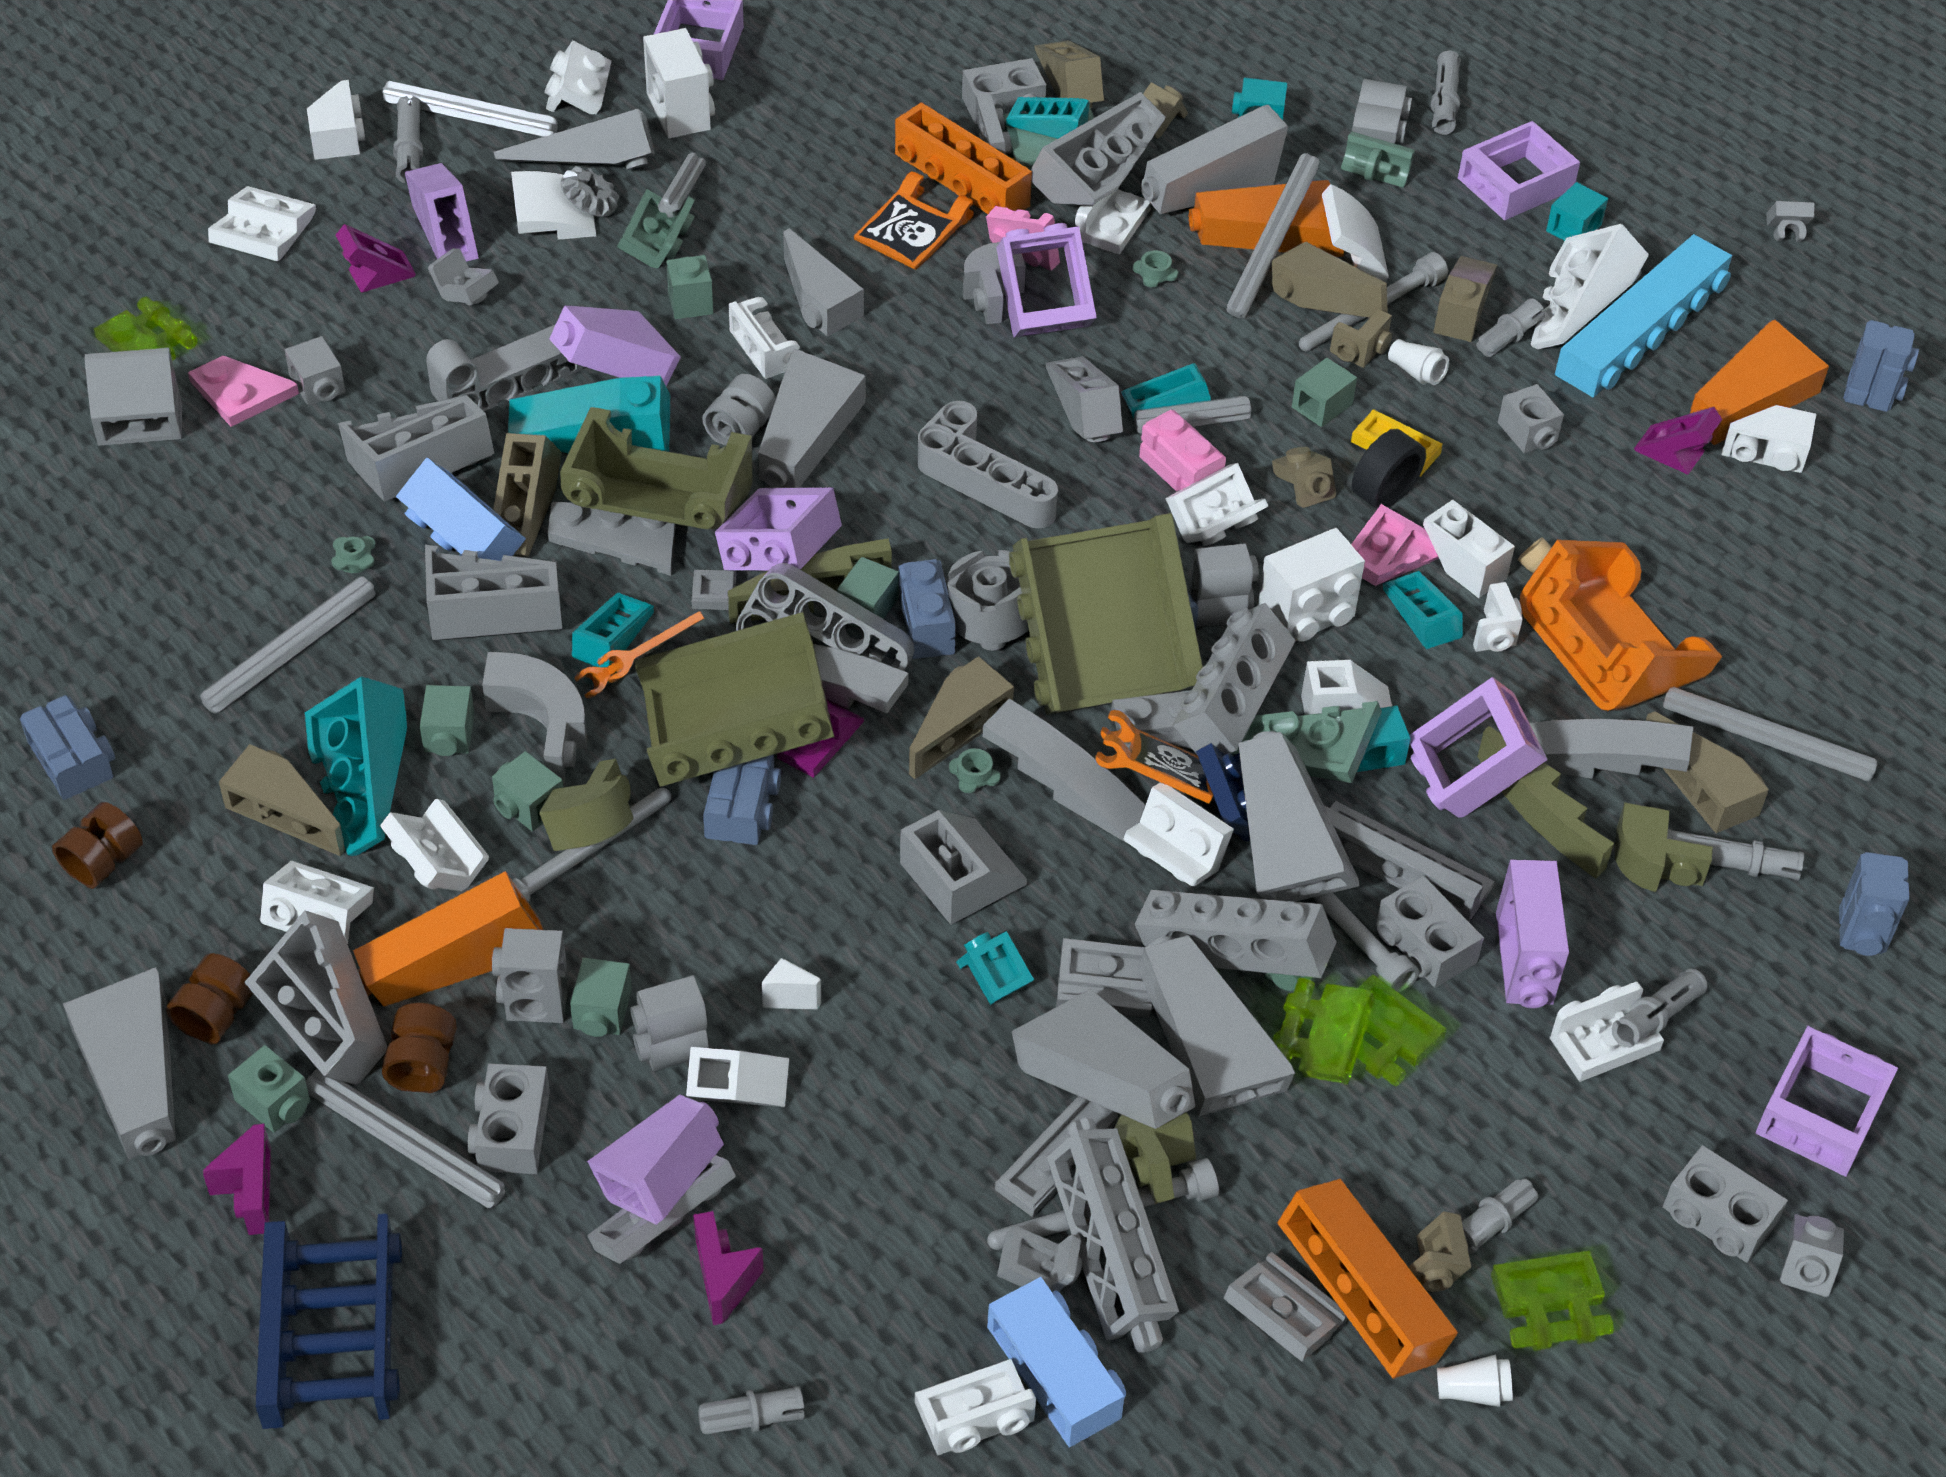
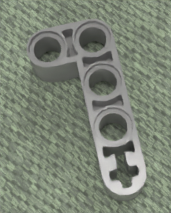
M555 325L474 359H470L454 340H441L429 350L426 359L430 389L437 401L467 395L483 412L498 406L497 402L504 399L509 401V399L517 398L533 391V387L542 384L545 386L582 370L584 366L569 362L550 341L549 338Z
M965 401L949 402L920 430L918 434V468L925 475L1029 527L1045 528L1054 523L1058 498L1056 482L1050 477L977 442V410L972 404Z
M779 563L772 566L763 576L736 623V631L753 626L751 615H760L769 622L803 612L810 634L832 648L864 656L902 671L906 669L915 652L914 643L907 633L802 570L787 563ZM778 578L783 580L789 588V594H777L771 586V579ZM808 602H820L825 607L827 616H814L808 608ZM854 623L860 626L864 632V638H851L846 632L845 625ZM876 636L879 640L875 647L871 649L868 646ZM890 647L898 651L894 660L886 656Z

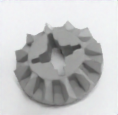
M575 166L572 170H567L561 179V188L565 196L575 207L585 213L601 217L609 216L618 206L617 202L620 196L613 190L614 185L606 182L603 179V174L599 176L595 174L591 168L583 170L581 167Z

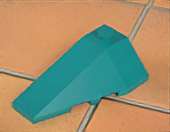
M661 376L616 378L509 399L508 433L546 435L561 452L569 454L590 407L611 410L610 423L620 432H622L623 428L632 430L633 446L669 452L671 395Z
M363 676L305 712L308 753L312 763L323 762L328 777L325 776L320 781L324 793L334 792L338 803L334 808L333 816L340 823L344 846L348 856L359 855L385 838V832L380 825L390 813L407 732L403 689Z

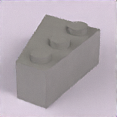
M467 395L416 406L417 413L391 418L390 412L378 414V422L352 427L351 420L338 423L347 461L376 494L386 502L397 498V494L427 457L452 473L463 467L474 465L479 460L493 455L494 449L486 413Z
M425 545L426 595L432 640L562 629L556 562L503 555L502 561L478 558L477 551L464 550L462 556L439 553L438 546Z
M305 910L248 977L245 984L324 1077L357 1085L386 1053L387 1044L339 922Z

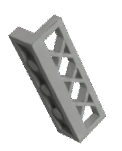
M1337 801L1330 808L1324 806L1351 864L1399 889L1425 876L1468 922H1470L1494 886L1495 881Z
M1117 1128L1075 1131L1047 1156V1160L1071 1234L1081 1238L1079 1257L1082 1259V1268L1106 1340H1114L1124 1336L1140 1322L1169 1320L1179 1312ZM1072 1156L1076 1165L1074 1181L1067 1164V1160ZM1086 1201H1088L1091 1210L1089 1226L1084 1216ZM1101 1246L1106 1256L1104 1272L1099 1261ZM1116 1293L1119 1295L1125 1313L1119 1319L1114 1307Z

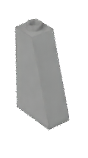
M1269 105L1261 106L1147 161L1144 179L1141 183V193L1159 214L1193 207L1195 205L1196 192L1274 185L1288 125Z
M794 349L790 355L758 452L759 479L765 481L772 488H800L865 404L866 376Z
M1273 731L1261 732L1256 734L1251 740L1239 742L1257 893L1266 900L1296 902L1358 887V876L1297 748L1281 732Z
M1187 935L1173 939L1171 936H1164L1153 940L1144 947L1138 969L1173 1056L1189 1068L1196 1106L1194 1108L1198 1117L1287 1091L1295 1074L1292 1065L1190 936Z
M156 967L63 1003L73 1034L128 1160L139 1155H153L161 1151L166 1144L175 1141L169 1029L166 1012L167 999Z
M1091 989L1012 1031L1018 1065L1024 1073L1149 1127L1157 1129L1196 1107L1189 1068Z

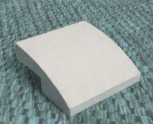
M540 171L511 172L518 234L557 230L558 240L596 236L594 216L575 207L563 193L561 179L564 175Z
M1330 184L1322 193L1332 245L1351 253L1354 267L1382 281H1387L1389 274L1378 226L1374 218L1353 196Z
M247 186L228 199V214L208 228L209 242L279 261L313 218L316 212V205Z

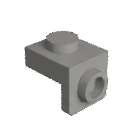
M452 248L428 267L441 297L446 301L461 302L467 305L477 304L487 297L489 290L499 284L492 269L469 268L461 250L457 248Z
M1795 1214L1789 1232L1788 1253L1780 1274L1781 1283L1823 1297L1829 1296L1843 1257L1844 1229L1836 1227L1832 1221L1820 1216H1809L1807 1218Z
M1015 1225L1005 1234L997 1276L1021 1287L1042 1277L1051 1292L1055 1290L1059 1292L1067 1285L1071 1286L1080 1273L1082 1259L1078 1255L1081 1238L1071 1234L1061 1243L1057 1244Z

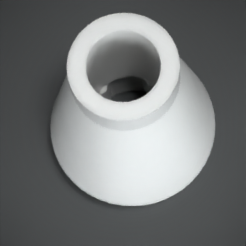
M1398 339L1389 349L1388 359L1400 366L1422 385L1426 383L1432 385L1439 384L1448 371L1449 358L1443 354L1440 348L1409 343Z
M1495 1354L1450 1367L1437 1368L1439 1399H1454L1500 1407V1402L1513 1401L1509 1359L1497 1360Z

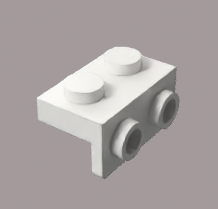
M572 40L565 52L558 51L551 64L550 70L554 74L545 88V94L549 95L546 109L554 112L561 100H564L589 114H597L602 107L611 60L602 56L599 52L590 50Z
M1238 463L1229 464L1165 498L1183 539L1187 543L1202 541L1203 546L1210 545L1226 537L1224 530L1233 525L1237 529L1258 520L1256 513L1268 507L1265 498L1253 499Z
M435 799L422 818L390 812L380 825L391 839V846L394 851L404 857L415 870V878L422 885L433 890L437 888L455 891L467 889L489 859L488 854L445 800Z
M1638 982L1623 987L1619 985L1612 986L1602 992L1600 996L1582 1003L1580 1001L1570 1002L1558 1012L1550 1039L1579 1082L1661 1050L1664 1039L1660 1033L1647 1035L1638 1044H1634L1630 1048L1618 1044L1612 1035L1611 1028L1613 1023L1629 1013L1631 1006L1641 998L1643 988Z
M1009 1359L915 1392V1404L938 1456L949 1451L955 1453L965 1452L975 1447L981 1440L999 1433L1002 1435H1012L1023 1430L1030 1422L1034 1421L1036 1397L1032 1389L1025 1390L1012 1360Z

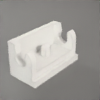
M755 297L738 304L736 301L729 303L730 332L762 376L767 379L784 373L791 353L794 349H800V346L796 341H787L772 321V316L768 311L752 315L755 309L767 306L766 300L763 297Z

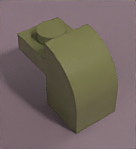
M616 759L599 761L587 784L552 790L539 813L554 851L580 848L602 842L616 835L631 823L634 817L628 804L631 794L630 784L627 777L621 774Z
M1624 802L1616 828L1614 848L1615 859L1622 873L1636 885L1654 892L1657 891L1660 879L1671 880L1680 886H1690L1693 884L1703 886L1712 862L1713 847L1667 839L1669 810Z
M1185 1112L1157 1129L1122 1115L1117 1121L1115 1128L1118 1130L1133 1177H1135L1138 1186H1147L1155 1204L1174 1199L1170 1167L1196 1159L1192 1121L1189 1115Z

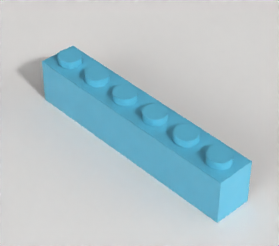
M1693 234L1561 348L1555 375L1593 398L1604 388L1612 389L1625 369L1633 370L1649 348L1656 350L1664 340L1667 332L1671 329L1677 331L1683 325L1687 315L1692 310L1699 312L1706 304L1709 295L1714 291L1717 293L1723 291L1731 277L1728 269L1732 255Z

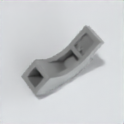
M488 652L482 684L486 712L521 713L541 722L547 729L543 756L544 765L565 783L566 768L575 767L576 749H587L584 706L577 688L564 673L540 659L516 653Z

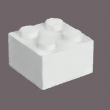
M686 28L644 36L647 95L668 139L711 130L710 116L715 115V107L712 96L709 93V87L714 85L710 65L703 63L699 43L692 41Z
M1337 528L1265 556L1258 605L1266 603L1296 641H1307L1318 631L1333 625L1336 627L1343 626L1355 616L1365 560Z

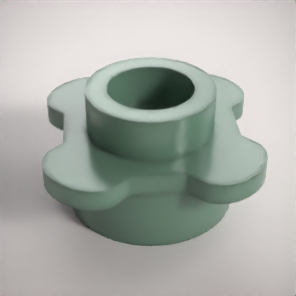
M1153 250L1146 252L1141 260L1133 264V271L1141 275L1143 284L1147 287H1157L1159 283L1175 281L1178 278L1177 269L1171 268V257L1163 251Z
M369 536L361 538L339 537L333 542L336 556L332 558L331 562L335 569L343 570L347 573H360L373 566L374 558L371 556V550L375 548L373 538Z
M976 748L965 750L958 758L951 760L949 764V771L957 776L959 789L964 793H973L976 788L985 785L995 786L1000 781L999 771L993 769L992 757L984 750ZM972 770H977L978 773H973V772H971V771H972Z

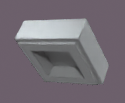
M694 570L692 609L728 610L727 591L736 587V571Z

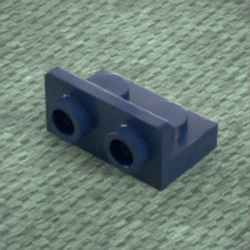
M1210 743L1197 750L1196 753L1224 823L1234 829L1233 832L1243 841H1250L1240 753L1234 756L1231 753L1224 755L1215 745Z

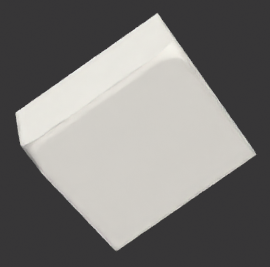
M781 958L762 982V1005L764 1008L818 1009L821 1005V979Z

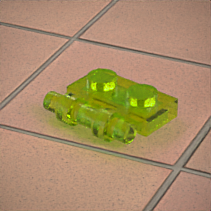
M148 296L142 297L137 303L138 309L143 312L138 317L125 310L94 328L96 338L112 352L169 348L172 361L176 359L175 350L172 347L180 343L186 349H192L198 342V338L191 332V327L180 318H173L168 307L160 301H153ZM160 326L164 332L157 335L151 329Z
M1374 974L1343 1001L1341 1012L1350 1018L1345 1025L1335 1017L1329 1016L1321 1026V1031L1333 1039L1332 1045L1343 1054L1349 1051L1366 1064L1365 1070L1376 1079L1382 1076L1395 1087L1403 1081L1407 1072L1394 1063V1061L1400 1056L1416 1067L1444 1040L1447 1028ZM1367 1031L1384 1045L1377 1050L1362 1039L1361 1036Z
M1298 978L1293 993H1288L1283 1006L1286 1015L1281 1031L1275 1032L1272 1041L1289 1062H1291L1292 1057L1302 1058L1299 1071L1304 1077L1348 1084L1375 997L1367 989L1326 983L1321 1000L1311 999L1315 983L1305 978ZM1305 1018L1314 1020L1308 1039L1299 1037Z
M1590 1250L1493 1265L1491 1278L1504 1318L1524 1316L1527 1326L1510 1329V1340L1514 1349L1532 1346L1534 1351L1550 1349L1552 1343L1576 1340L1577 1344L1591 1343L1596 1340V1336L1613 1334L1614 1326L1610 1314L1592 1316L1589 1306L1602 1304L1605 1296ZM1568 1309L1571 1317L1570 1320L1548 1322L1547 1312Z

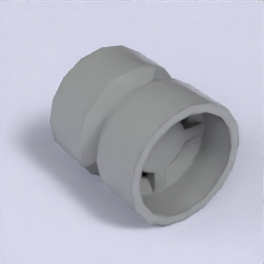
M750 374L736 376L724 389L721 396L717 397L703 414V425L706 432L714 441L725 446L731 432L751 435L753 438L758 429L770 418L776 400L775 395L766 383Z

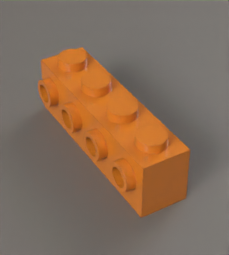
M922 102L895 119V155L903 161L916 167L930 178L955 192L958 196L963 195L972 199L973 204L986 214H989L995 206L1005 207L1012 211L1017 209L1026 210L1030 207L1032 171Z
M1341 1179L1298 1190L1277 1224L1390 1376L1394 1379L1436 1365L1458 1332Z

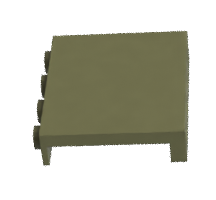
M1172 513L1157 515L1150 520L1031 541L1023 538L1013 545V552L1009 553V565L1012 576L1014 578L1019 577L1022 594L1017 597L1018 611L1022 621L1027 620L1030 637L1026 638V651L1030 663H1036L1039 680L1034 681V692L1038 705L1044 706L1046 715L1111 704L1112 700L1193 689L1197 682L1196 675L1203 667Z
M803 612L635 660L636 672L644 690L651 747L647 748V753L660 787L834 737L816 651Z

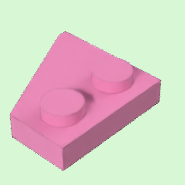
M995 206L986 216L990 240L992 243L1000 242L1003 237H1006L1007 232L1016 229H1028L1029 234L1043 232L1044 227L1055 224L1054 216L1044 213L1039 219H1031L1030 213L1026 210L1017 209L1012 211L1005 207ZM1058 248L1022 253L1024 261L1034 267L1040 265L1052 271L1060 263Z
M221 356L188 372L192 385L230 427L299 394L298 386L294 381L226 356Z
M1382 504L1351 544L1365 560L1362 579L1375 586L1439 559L1424 528Z

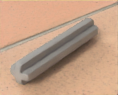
M696 153L688 154L658 204L660 213H666L668 218L676 217L706 166L704 158H698Z
M1238 396L1137 410L1134 414V426L1137 433L1142 434V426L1146 422L1169 410H1175L1192 427L1245 420L1250 418L1251 404L1247 396Z

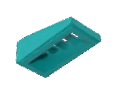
M1018 97L1006 118V125L1058 139L1088 122L1090 100L1082 98ZM1022 111L1029 112L1028 114H1021Z
M1195 363L1121 391L1122 397L1133 418L1137 410L1211 400L1206 381Z
M1420 571L1383 584L1384 592L1425 649L1462 638V612ZM1416 589L1421 591L1410 596L1404 594ZM1424 601H1428L1417 606L1415 605ZM1437 613V614L1432 615V616H1429V617L1426 616V615H1429V614Z
M616 593L572 632V657L595 667H608L614 662L607 660L599 666L597 663L598 659L611 650H626L654 613V606L621 593ZM617 610H620L622 612L630 614L631 616L627 618L619 614H616L615 612ZM608 621L619 625V627L609 624Z

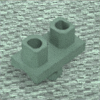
M1351 131L1348 135L1341 169L1362 175L1369 181L1376 179L1404 188L1408 181L1415 150Z

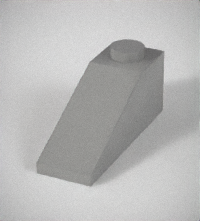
M790 228L783 231L784 260L802 317L807 325L811 328L817 327L828 337L863 317L864 289Z
M1084 356L1045 363L1073 430L1083 439L1090 442H1101L1110 439V434L1123 432L1118 384Z

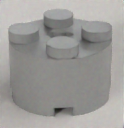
M984 550L970 553L956 561L948 573L947 590L955 620V631L963 638L980 643L982 648L991 651L1003 648L1006 642L1022 636L1029 630L1027 620L1022 621L1019 615L1017 597L1022 594L1019 577L1014 578L1012 576L1009 565L1010 551L998 550L999 556H985Z

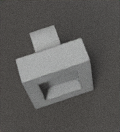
M1776 201L1767 212L1766 219L1767 226L1776 227L1774 230L1775 240L1782 241L1785 238V229L1790 228L1795 232L1796 242H1801L1806 236V226L1814 218V203Z

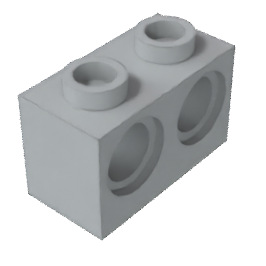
M1033 58L963 70L962 98L974 123L978 124L976 96L991 94L995 108H1002L1003 114H1009L1018 97L1046 98V83Z
M1425 876L1418 878L1381 900L1376 921L1377 931L1381 939L1389 946L1395 945L1403 955L1407 956L1419 969L1418 977H1425L1434 988L1478 962L1484 937Z
M505 928L502 947H494L492 974L493 976H498L496 1000L497 1003H504L506 1019L508 1021L564 1023L569 979L563 931Z
M488 1063L485 1083L478 1082L475 1091V1111L480 1112L478 1124H470L468 1132V1153L476 1155L477 1166L484 1171L524 1174L538 1173L550 1095L547 1066ZM510 1097H518L514 1100H505ZM504 1138H511L507 1142H497Z
M1702 1145L1672 1182L1663 1208L1669 1211L1672 1218L1681 1226L1695 1228L1710 1238L1716 1248L1728 1256H1737L1748 1263L1778 1224L1788 1200ZM1696 1192L1702 1193V1194H1704L1705 1196H1701V1195L1697 1194ZM1739 1220H1743V1221L1747 1222L1748 1224H1744V1223L1740 1222Z

